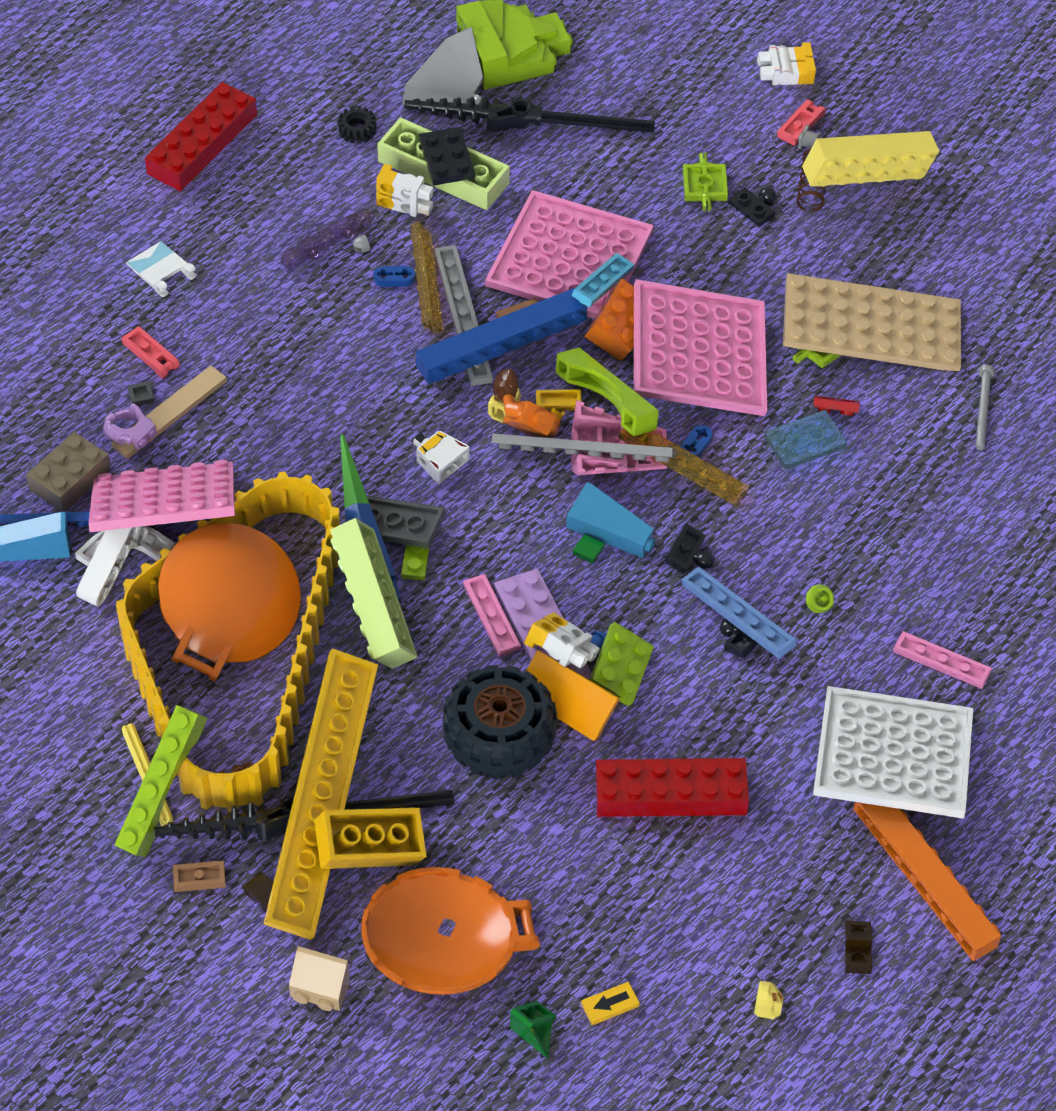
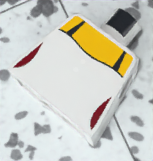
M437 431L430 438L426 437L423 433H419L414 438L413 444L418 447L416 450L417 462L438 484L442 483L470 460V447L442 431Z

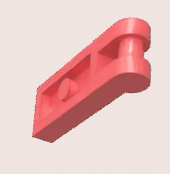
M807 99L778 130L777 137L795 146L799 142V135L805 126L809 125L811 129L825 115L826 108L814 105V102Z
M139 326L122 337V344L153 369L160 378L163 379L170 370H176L180 367L178 359Z

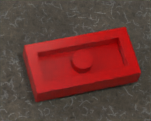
M814 396L813 407H818L817 411L830 413L831 409L840 410L842 415L853 416L854 412L859 413L860 401Z

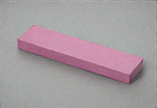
M482 574L464 580L463 585L498 656L501 657L521 650V644L486 575Z
M904 631L893 649L894 653L980 689H983L992 670L989 666Z

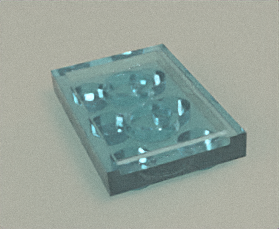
M826 410L765 431L764 438L785 470L840 451L847 446L846 440Z

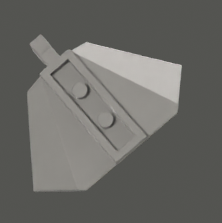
M472 27L446 38L405 84L403 106L405 100L417 98L420 101L433 98L434 102L447 98L448 102H453V99L460 97L461 103H466L468 98L474 97L475 104H479L482 97L477 94L480 92L479 87L484 78Z

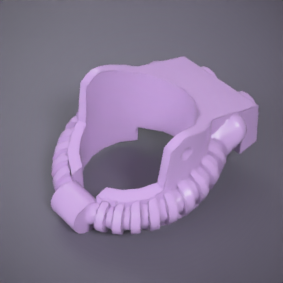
M131 404L130 409L119 410L115 414L110 413L104 419L103 432L107 438L121 445H126V443L131 445L133 443L134 448L137 450L145 447L147 442L154 438L157 433L156 426L151 418H147L135 404ZM131 419L137 422V425L124 429L113 423L116 420Z

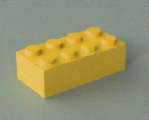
M420 808L324 810L314 820L320 869L417 865L426 857Z

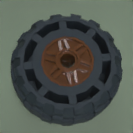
M489 665L485 670L480 671V669H476L467 675V679L462 678L454 685L450 696L446 698L444 704L443 731L448 750H452L454 758L464 767L469 766L470 771L480 776L485 773L491 775L494 779H502L503 775H511L513 778L522 775L527 768L532 770L541 763L542 757L544 758L546 754H549L556 735L557 713L550 691L542 682L538 683V678L528 671H525V673L520 672L518 667L508 665L507 668H499L498 665Z

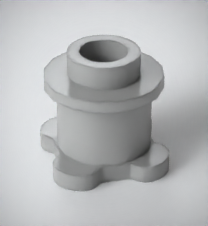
M806 125L799 135L797 148L801 150L804 146L811 149L816 139L822 138V133L810 131V126Z

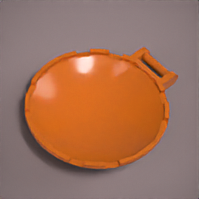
M211 524L198 528L184 536L167 555L158 580L161 613L166 624L168 623L175 633V637L179 640L171 661L177 664L181 662L209 676L208 679L214 682L218 678L224 663H246L263 657L277 648L294 627L300 609L299 580L287 554L274 540L264 533L241 524ZM187 649L215 664L211 667L185 654L184 650Z
M445 867L415 869L397 875L396 880L387 885L383 884L371 896V901L364 909L362 916V941L372 963L386 977L397 984L428 994L462 993L478 988L495 978L508 964L513 952L535 950L540 946L539 937L535 935L531 917V902L529 900L507 901L504 896L500 897L493 890V886L478 876L472 878L460 874L461 870ZM515 916H521L525 935L519 936ZM444 919H450L456 923L450 937L437 932Z

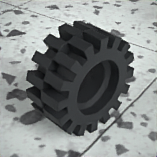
M352 106L350 111L346 108L344 113L341 112L340 117H338V130L341 138L344 137L345 141L350 139V143L353 144L354 141H357V144H361V140L368 142V138L372 139L373 135L376 134V116L373 114V111H368L366 107L362 110L361 106H357V109H354ZM353 123H363V124H365L364 126H361V127H352V126H350V125L353 124Z

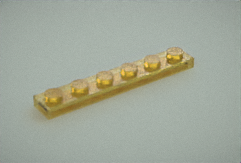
M417 221L411 225V240L414 249L413 256L415 258V273L417 275V289L420 299L421 323L433 333H440L443 331L431 232Z
M624 428L619 433L618 438L627 444L677 449L676 459L669 458V462L660 463L735 506L740 503L749 489L748 485L654 431L635 437Z

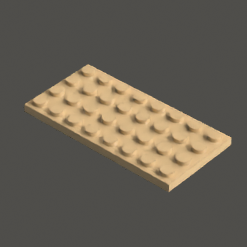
M787 273L785 281L783 346L937 370L960 371L961 299Z

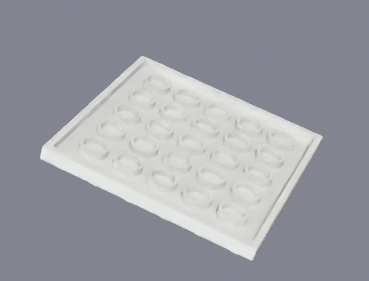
M827 686L813 795L964 819L973 708Z

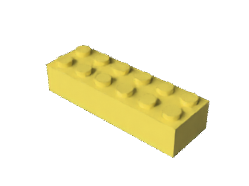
M930 131L816 139L802 168L811 187L907 179L918 180L926 175L939 149Z

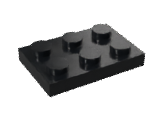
M460 127L418 134L419 143L433 186L475 179V170Z

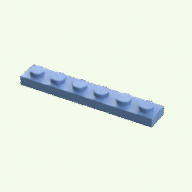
M700 567L681 579L683 587L778 659L797 646L794 637Z

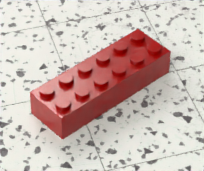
M221 82L145 157L147 174L182 191L257 116L256 98Z
M746 758L596 760L597 817L747 815L749 795Z

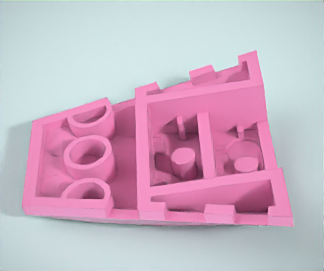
M576 401L571 440L667 447L666 429L657 427L655 431L634 437L621 427L620 414L614 416L605 413L602 408L595 406L593 409L584 406V402ZM579 451L578 455H571L572 472L576 475L667 469L668 462H657L655 457L648 456L646 461L634 460L633 455H624V459L610 458V453H601V457L588 456V452Z

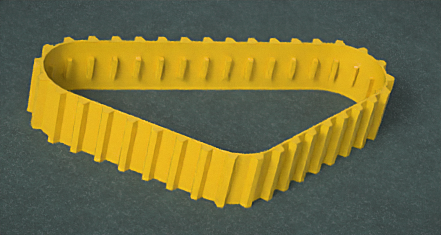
M284 471L279 472L277 478L266 481L257 478L253 480L254 487L246 493L237 491L234 494L235 516L212 518L210 521L202 519L197 522L198 528L217 523H235L252 528L261 520L275 514L299 513L317 520L326 530L325 538H322L321 555L316 560L317 571L315 576H312L311 594L306 599L307 610L301 619V633L296 638L297 649L295 655H292L291 672L286 677L287 688L285 695L281 697L282 707L280 715L276 716V730L274 737L271 736V746L268 752L253 766L233 773H213L203 770L186 757L176 776H179L181 792L184 795L192 793L196 798L200 799L201 808L206 810L214 805L226 807L228 812H231L233 805H236L238 809V806L246 805L249 801L259 806L263 803V795L271 787H280L282 783L280 767L288 766L289 764L288 746L293 745L295 740L293 725L299 724V705L304 704L305 700L304 685L309 684L310 681L309 665L314 664L315 661L314 645L319 644V626L324 625L325 621L324 606L329 605V587L334 585L333 568H338L339 554L332 546L331 539L333 536L330 531L340 525L339 508L333 507L332 491L329 488L320 489L317 485L313 484L312 476L305 475L302 478L288 477ZM181 534V535L178 537L179 541H180L184 536H186V534ZM166 548L159 551L160 559L152 565L143 563L140 566L141 574L135 579H126L124 581V599L116 601L125 657L127 661H131L133 677L135 680H138L141 697L146 699L149 717L154 719L157 737H161V739L170 721V712L168 705L163 706L160 686H155L154 670L152 667L148 668L145 648L140 649L139 634L137 629L135 630V622L147 608L159 600V575L162 565L171 551Z

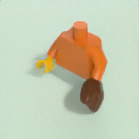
M510 368L500 371L494 380L493 394L496 399L504 403L506 415L503 423L530 437H556L565 412L562 411L560 413L555 410V407L550 412L530 401H515L514 398L518 391L517 375Z

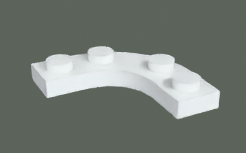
M145 526L148 528V536L145 542L140 547L133 545L132 549L140 550L158 561L160 559L159 551L163 548L172 550L176 543L155 529ZM105 531L98 532L75 553L76 559L88 566Z

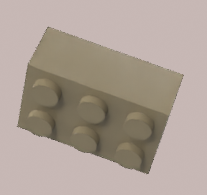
M73 432L26 474L29 490L59 511L65 512L93 486V480L99 474L108 473L111 470L109 455L76 432Z

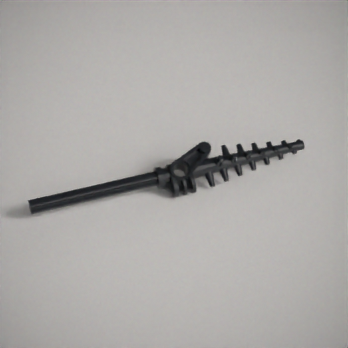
M460 97L453 99V102H448L447 98L440 99L439 102H434L433 98L426 99V101H420L417 98L405 100L404 103L405 109H417L422 113L432 111V114L439 116L440 113H445V116L449 119H452L453 114H455L463 122L466 121L467 116H471L472 122H475V124H479L480 118H486V128L490 132L513 128L523 129L530 123L540 126L541 122L654 132L655 121L542 111V107H536L531 103V98H527L526 102L523 101V98L515 101V97H512L511 105H499L497 98H494L492 105H490L488 97L481 98L479 104H475L474 97L468 98L466 103H461Z
M452 790L359 800L346 802L344 810L443 806L453 804L454 797ZM289 798L286 801L279 799V807L275 809L265 810L263 806H259L258 811L255 812L253 802L249 801L247 809H244L242 814H239L237 806L233 805L231 812H228L227 816L222 817L221 810L217 809L215 815L211 816V819H206L205 814L202 813L195 821L189 822V818H184L178 824L168 822L167 825L154 827L155 837L165 838V836L173 835L180 839L182 834H190L194 839H197L199 833H206L210 839H214L215 832L222 831L226 839H231V831L238 830L242 839L246 840L248 829H256L259 840H269L286 833L294 799Z

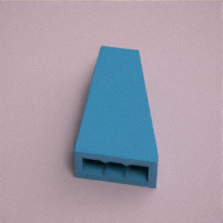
M589 482L585 484L567 514L566 528L583 535H588L643 558L645 553L651 552L654 547L653 528Z
M66 512L54 513L0 526V561L70 558L71 538Z

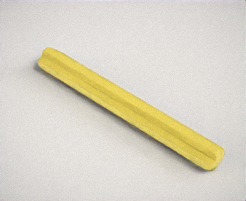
M130 723L122 727V733L143 781L150 766V761L134 724ZM166 799L159 818L161 826L167 825L168 822H174Z

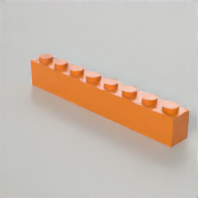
M855 802L853 808L855 813L972 961L998 948L1001 939L998 927L994 923L991 924L985 916L982 907L979 904H975L971 899L967 888L964 885H960L955 879L951 868L942 863L937 851L924 840L922 832L918 828H914L910 823L906 812L899 808Z

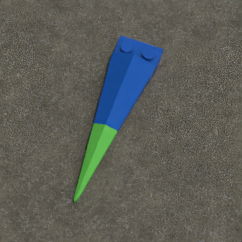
M341 434L345 523L357 518L374 529L398 601L401 602L395 571L346 439ZM350 594L351 600H352V604H353V603H354V599H353V596Z

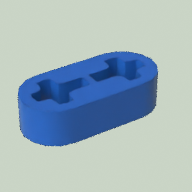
M381 266L374 270V283L380 287L410 286L415 282V271L409 266ZM403 274H408V278H403Z
M696 426L680 446V456L684 461H696L712 441V430L708 426ZM702 434H705V435H706V437L703 436V437H701V439L698 441V435H700V436H701ZM694 446V452H693V451H691L690 453H687V452H686V450L689 451V450H691V448Z

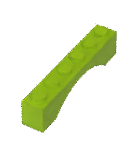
M581 348L557 353L555 373L569 384L590 389L607 398L620 413L621 427L635 437L657 430L659 410Z
M176 705L114 846L133 855L146 857L155 839L154 827H158L160 814L170 786L183 761L198 742L207 722V717Z

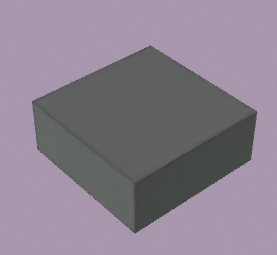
M150 381L127 386L131 404L139 406L154 403Z

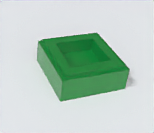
M584 534L573 549V555L594 564L604 549L605 543Z

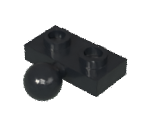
M744 187L729 199V203L758 227L775 217V211L766 205L774 202L776 198L775 191L770 187L761 189L759 197H756Z
M685 523L664 562L684 574L693 559L698 567L707 569L714 564V558L707 551H697L706 535Z
M727 619L721 622L720 632L724 636L730 637L724 643L725 651L745 658L758 643Z

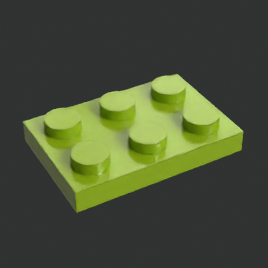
M612 623L609 626L589 680L619 697L621 703L630 706L634 702L654 646L618 623Z

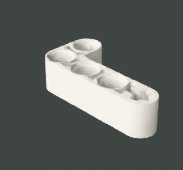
M140 526L106 530L82 577L76 596L99 607L107 598L132 546L140 547L145 542L148 536V528Z

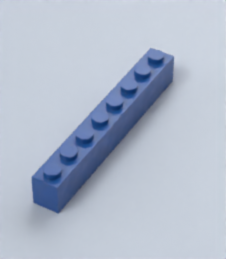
M572 288L416 351V367L428 384L441 381L445 377L460 373L472 366L480 365L509 351L522 348L524 345L539 341L546 336L581 324L587 320V306L571 296L575 289Z

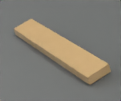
M210 365L147 414L146 417L151 418L156 426L157 433L154 438L226 383L227 377ZM114 441L111 443L112 448L126 459H129L139 451L134 448L133 443L131 445L127 443L126 445H121Z

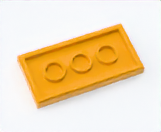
M537 650L526 671L538 678V683L542 682L550 691L551 699L555 702L557 718L591 740L597 741L620 698L570 667L562 666L559 664L560 661L552 658L544 651Z

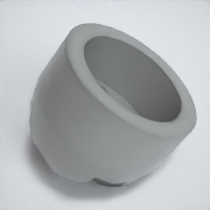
M365 234L356 237L353 241V248L358 253L370 251V245Z

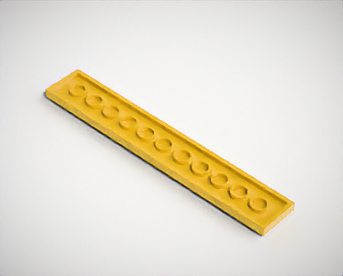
M332 649L329 652L263 925L309 940L315 937L330 869H320L314 820L324 810L345 809L378 664L336 649Z

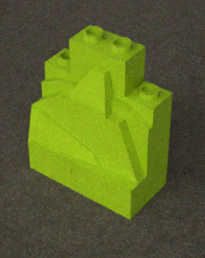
M479 0L456 6L457 33L472 27L484 78V90L554 73V65H557L556 57L569 54L570 46L573 45L571 34H567L565 23L563 20H560L556 12L535 17L534 13L529 11L527 5H509L503 2V0Z

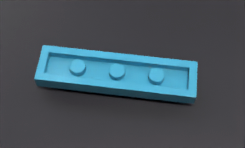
M616 253L579 284L571 296L590 308L612 289L621 278L623 279L628 275L635 264Z

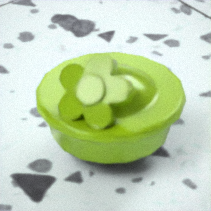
M820 584L809 589L806 595V604L812 612L823 613L832 608L834 595L830 588Z

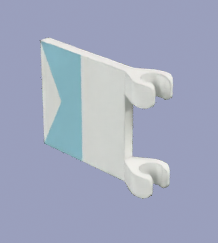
M162 241L126 262L161 297L169 294L166 290L167 284L164 281L179 271H182L190 280L197 276L193 272L195 271V266L184 261Z

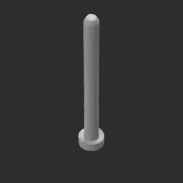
M983 365L979 368V376L982 377L976 436L977 450L985 448L990 381L995 375V369L990 365Z

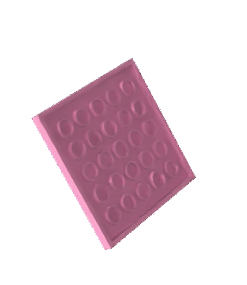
M532 190L485 279V286L526 299L536 298L540 302L576 288L616 253L635 264L632 271L623 278L629 283L653 233L654 225ZM612 289L590 308L587 306V317L595 319Z
M636 279L634 283V391L642 397L765 416L767 413L765 301Z
M218 460L214 464L207 465L198 462L191 464L189 467L172 465L162 470L147 468L144 472L135 473L133 470H127L118 475H111V473L99 474L93 480L89 530L90 532L235 516L233 462Z

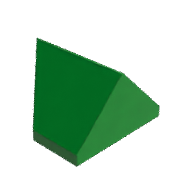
M539 1001L512 1008L510 1012V1028L548 1059L552 1022L557 1016Z

